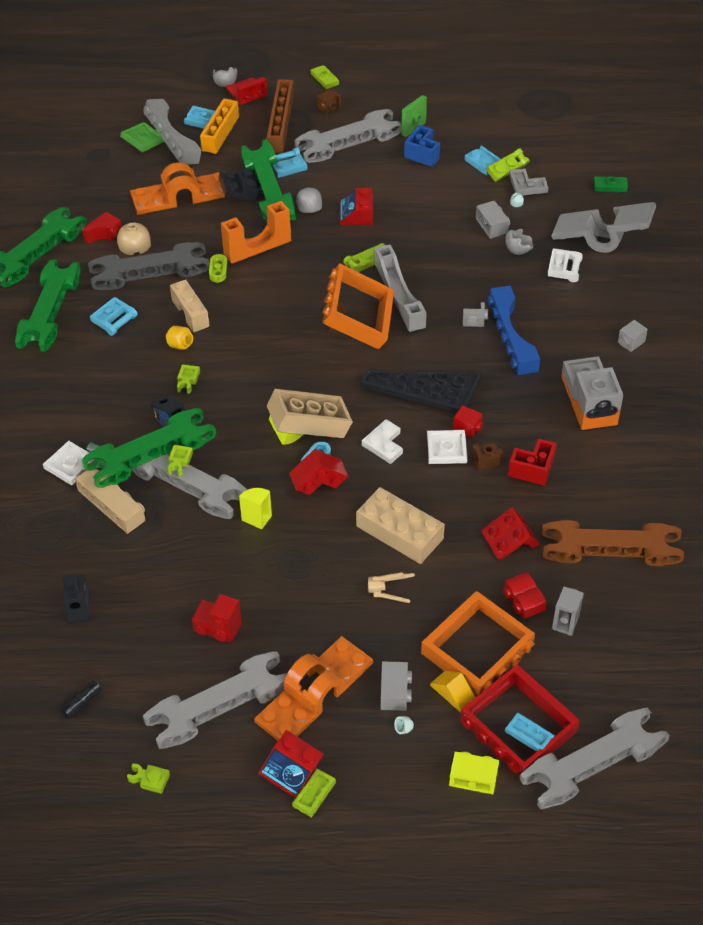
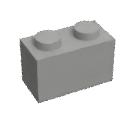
M495 200L477 205L476 219L490 239L507 234L510 220Z
M563 587L556 604L553 630L572 636L580 616L583 592Z
M382 661L381 710L407 711V702H411V689H407V684H412V671H408V662Z

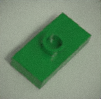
M594 177L595 192H627L628 190L627 177Z

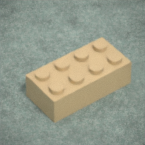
M274 389L267 404L278 432L344 438L353 422L341 396Z
M381 487L356 512V526L419 564H422L444 539V523Z

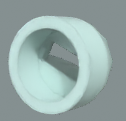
M519 192L512 194L510 204L514 207L522 206L523 196Z
M408 716L397 717L394 723L398 734L411 732L414 725Z

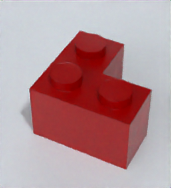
M538 438L534 452L514 448L509 461L508 476L545 486L555 459L557 443Z
M316 449L289 473L296 491L311 495L321 484L336 489L348 477L340 459Z
M222 594L219 595L215 604L202 600L192 618L194 631L200 635L214 637L221 642L232 643L242 625L239 600Z

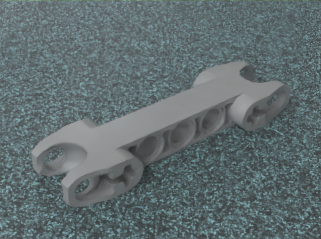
M376 110L368 113L364 120L323 133H320L318 130L309 131L294 140V147H298L299 151L306 150L303 153L305 162H320L331 158L335 151L375 138L381 142L392 139L402 132V123L391 121L393 120V112L391 110ZM399 126L397 130H391L392 128ZM303 140L306 141L305 144H302V145L299 146V143H300L301 141H303ZM314 153L311 158H308L309 154Z
M170 453L131 469L132 472L144 480H150L154 475L199 498L198 504L204 511L224 519H231L234 516L233 508L226 502L233 499L240 501L239 496L247 490L237 480L226 474H222L216 479L190 465L188 467L182 466L183 474L181 477L178 476V470H174L171 475H168Z
M278 652L256 655L244 661L239 668L240 674L184 701H181L179 696L173 695L160 701L143 715L146 726L161 723L169 726L156 738L158 748L164 749L181 745L193 739L198 734L196 726L257 697L260 703H266L279 696L284 691V681L287 673L281 675L269 673L280 662Z
M648 708L630 711L612 722L611 728L614 732L560 760L553 753L537 759L535 763L520 775V781L523 785L540 782L548 787V790L538 798L537 805L540 809L561 805L578 794L579 788L576 786L577 783L630 755L637 762L651 757L668 742L670 735L666 731L649 733L642 729L641 725L650 718L651 711Z

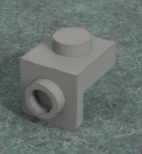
M481 302L480 309H463V326L484 327V319H488V309H485L484 302Z

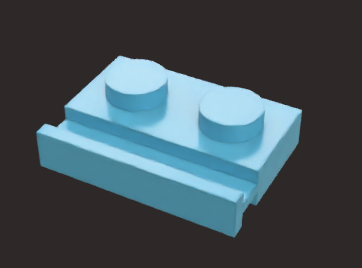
M192 106L187 117L184 118V124L205 129L215 111Z
M483 146L465 155V161L486 176L489 175L486 171L487 167L501 160Z

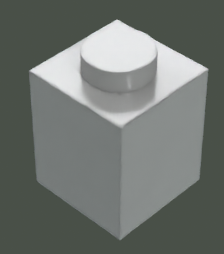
M633 320L620 329L618 343L632 352L645 342L648 329Z

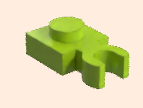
M181 366L177 377L178 392H181L182 388H187V393H191V384L196 385L200 374V367Z
M179 445L173 446L168 459V475H171L172 471L178 470V476H182V466L188 467L193 454V448Z
M132 764V771L138 773L136 775L128 774L127 779L129 782H141L140 786L142 789L160 794L163 793L170 776L169 770L148 765L147 769L144 770L140 765Z

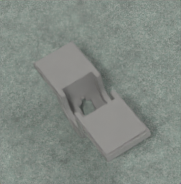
M655 202L614 207L616 219L612 225H607L603 222L598 209L560 214L551 236L553 240L584 236L588 246L592 249L608 253L617 248L624 232L649 228L656 204ZM600 236L603 238L610 239L611 241L608 243H601L597 241L596 237Z

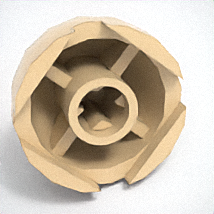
M128 223L119 230L117 244L119 250L124 254L134 255L137 252L142 254L150 248L151 237L147 228L142 224Z

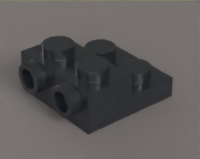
M237 169L236 174L231 172H220L219 174L224 197L256 201L257 196L261 192V186L257 185L258 177L254 175L253 171Z

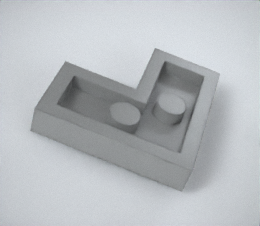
M526 169L510 170L509 176L515 193L519 192L522 196L548 193L549 187L545 177L529 179Z

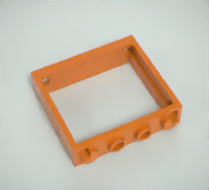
M339 263L335 269H332L329 275L328 294L324 300L326 306L322 312L324 314L323 324L379 350L388 340L394 289ZM341 281L379 299L375 329L337 312Z
M476 591L422 641L421 654L443 671L461 672L474 695L478 696L507 673L511 666L517 665L524 653L530 652L531 647L535 644V633ZM478 610L520 639L480 679L439 648Z

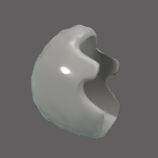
M229 67L228 71L219 70L215 72V69L213 70V80L219 87L226 88L235 83L237 77L236 68Z
M304 188L298 192L296 204L302 213L316 212L322 208V197L317 189Z
M522 229L509 230L506 234V246L510 252L516 255L527 253L533 249L532 238L528 235H523Z

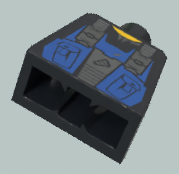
M169 395L154 399L150 404L154 411L156 422L162 428L168 425L167 421L171 416L185 411L183 403Z
M70 575L63 578V602L68 624L89 621V589L84 575ZM73 603H79L80 607L74 608Z

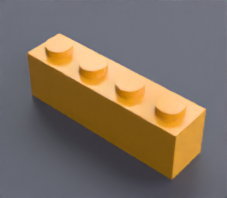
M222 100L200 135L202 151L217 154L239 118L238 101Z

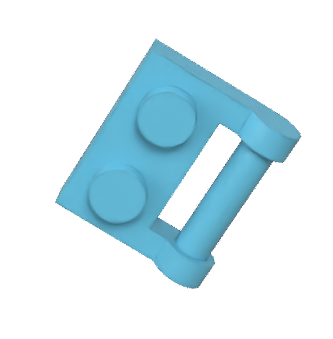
M298 147L293 148L292 151L277 154L276 158L279 162L271 165L277 178L307 170V164L301 156Z
M114 297L90 316V320L113 336L126 322L137 317L138 313L134 308ZM124 312L126 313L123 317H121L119 320H117L114 324H110V323L113 322L116 318H118L121 314H123Z

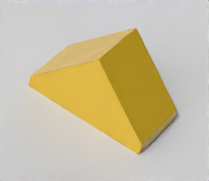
M444 671L430 683V686L460 713L464 706L476 698L461 672Z

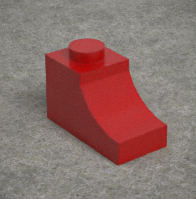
M105 212L82 228L84 241L88 244L97 240L112 241L117 237L121 229V221L110 213Z

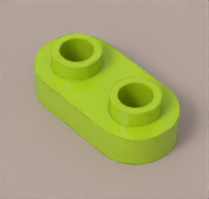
M216 254L210 258L209 277L213 282H222L227 277L228 264L225 255Z

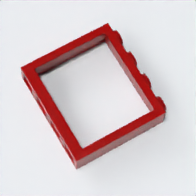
M518 664L461 709L460 719L466 729H471L482 744H487L492 749L493 754L498 759L505 761L509 769L519 776L535 763L537 759L556 751L578 732L580 720ZM513 685L517 686L563 728L561 732L548 742L543 750L539 749L525 762L475 717Z

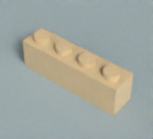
M98 469L85 471L75 478L78 491L127 534L146 521L143 505L140 502L136 503L128 492L120 489L118 484L103 488L95 486L93 476L99 472Z

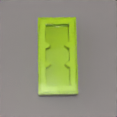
M324 65L311 69V75L325 89L339 85V80Z
M316 769L293 801V807L312 818L335 785L336 779Z

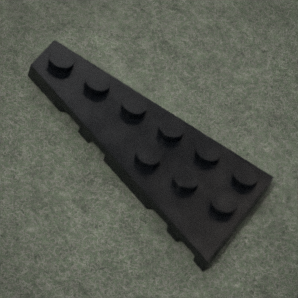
M366 370L360 382V387L457 413L462 405L469 407L482 378V373L476 372L475 375H466V372H459V374H448L441 371H418V373L401 371V373H391L389 370Z

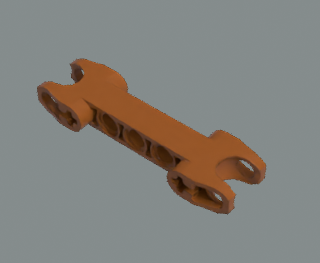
M572 520L549 522L542 525V536L554 539L558 543L544 546L543 558L561 563H577L581 561L582 556L645 558V563L650 566L672 565L683 562L684 551L679 548L670 547L666 543L680 540L682 532L676 526L662 523L645 524L642 527V531L580 529V524Z

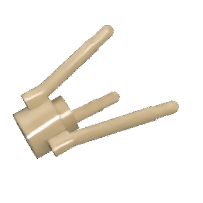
M400 572L368 577L369 593H374V597L410 603V599L381 593V591L385 590L386 581L411 578L415 574Z

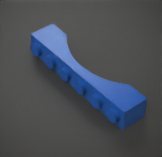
M511 286L491 288L490 296L487 297L488 306L492 307V316L497 320V329L501 331L502 342L506 344V352L511 357L512 368H515L517 375L539 372L540 358L535 346L522 339L514 330L510 321L515 305V295Z

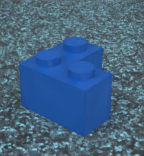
M418 125L404 143V158L433 167L440 158V142L433 140V129Z

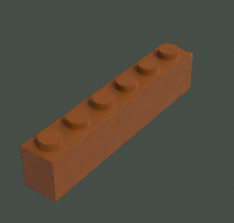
M293 80L277 81L267 133V140L273 146L275 153L284 152L294 97Z

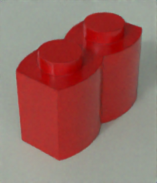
M528 572L505 580L503 593L506 599H510L513 603V609L517 615L520 614L523 619H526L546 610V600Z

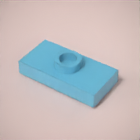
M518 712L505 728L506 733L536 752L539 749L543 750L548 742L555 737V735Z

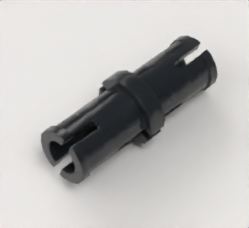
M92 681L83 690L76 692L74 697L60 708L61 713L67 719H70L82 707L85 708L88 702L102 691L101 687L97 682Z

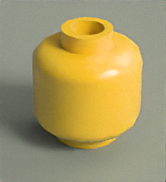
M172 326L166 334L167 344L173 349L186 350L193 342V335L187 327Z

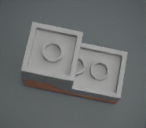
M599 356L563 361L561 377L581 430L618 425L623 392L613 368H603Z

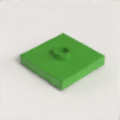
M420 96L402 109V135L404 137L410 135L418 125L426 123V96Z
M145 122L121 132V137L141 152L165 142L161 134Z

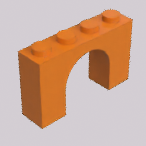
M282 201L267 206V225L254 238L245 239L244 227L237 218L221 223L223 252L231 264L291 242L290 210Z

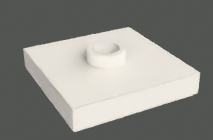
M465 430L427 431L429 464L467 463Z
M68 441L43 464V468L73 485L76 483L75 478L87 471L82 466V458L89 454V452ZM91 459L87 464L95 461L96 459Z

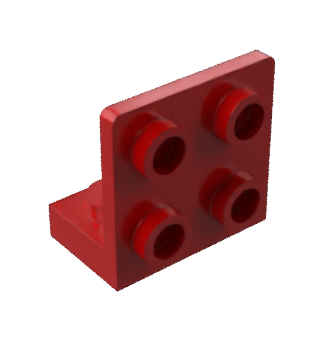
M251 77L229 85L226 89L242 105L266 96L267 82L264 77L256 80Z
M513 507L481 530L499 560L504 559L523 544L525 546L528 544L533 549L540 545L523 516Z

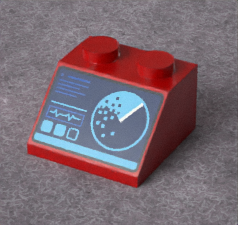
M356 188L340 200V225H373V188Z
M285 730L258 774L296 799L319 765L324 754L288 730Z

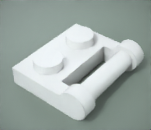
M553 248L548 276L577 282L579 279V264L582 261L583 255L580 252ZM568 259L573 261L571 271L566 270Z

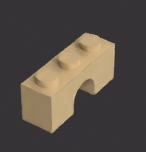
M185 279L170 285L172 301L179 311H184L186 322L193 333L209 327L208 311Z

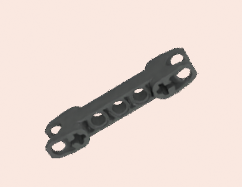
M186 242L176 244L172 251L120 259L118 255H107L94 259L88 263L89 272L95 274L91 278L92 288L96 290H114L122 288L127 281L178 273L180 277H192L209 270L210 265L209 259L199 258L206 254L205 244ZM196 248L202 249L199 252H193V250ZM198 264H206L202 268L197 267ZM94 265H101V266H102V267L97 268V269L92 268ZM104 280L103 284H96L97 281Z

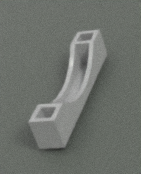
M146 100L144 114L156 131L161 134L163 141L173 152L176 159L180 163L187 165L199 164L202 150L195 141L183 136L171 126L168 121L169 106L165 100Z
M386 245L374 248V264L385 286L394 289L393 301L408 331L426 328V311L422 303L415 299L407 288L392 246Z

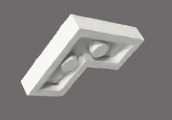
M386 419L362 440V446L391 464L403 453V448L392 442L400 434V428Z

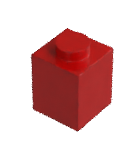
M462 405L454 417L453 430H465L466 436L474 438L484 425L482 413Z

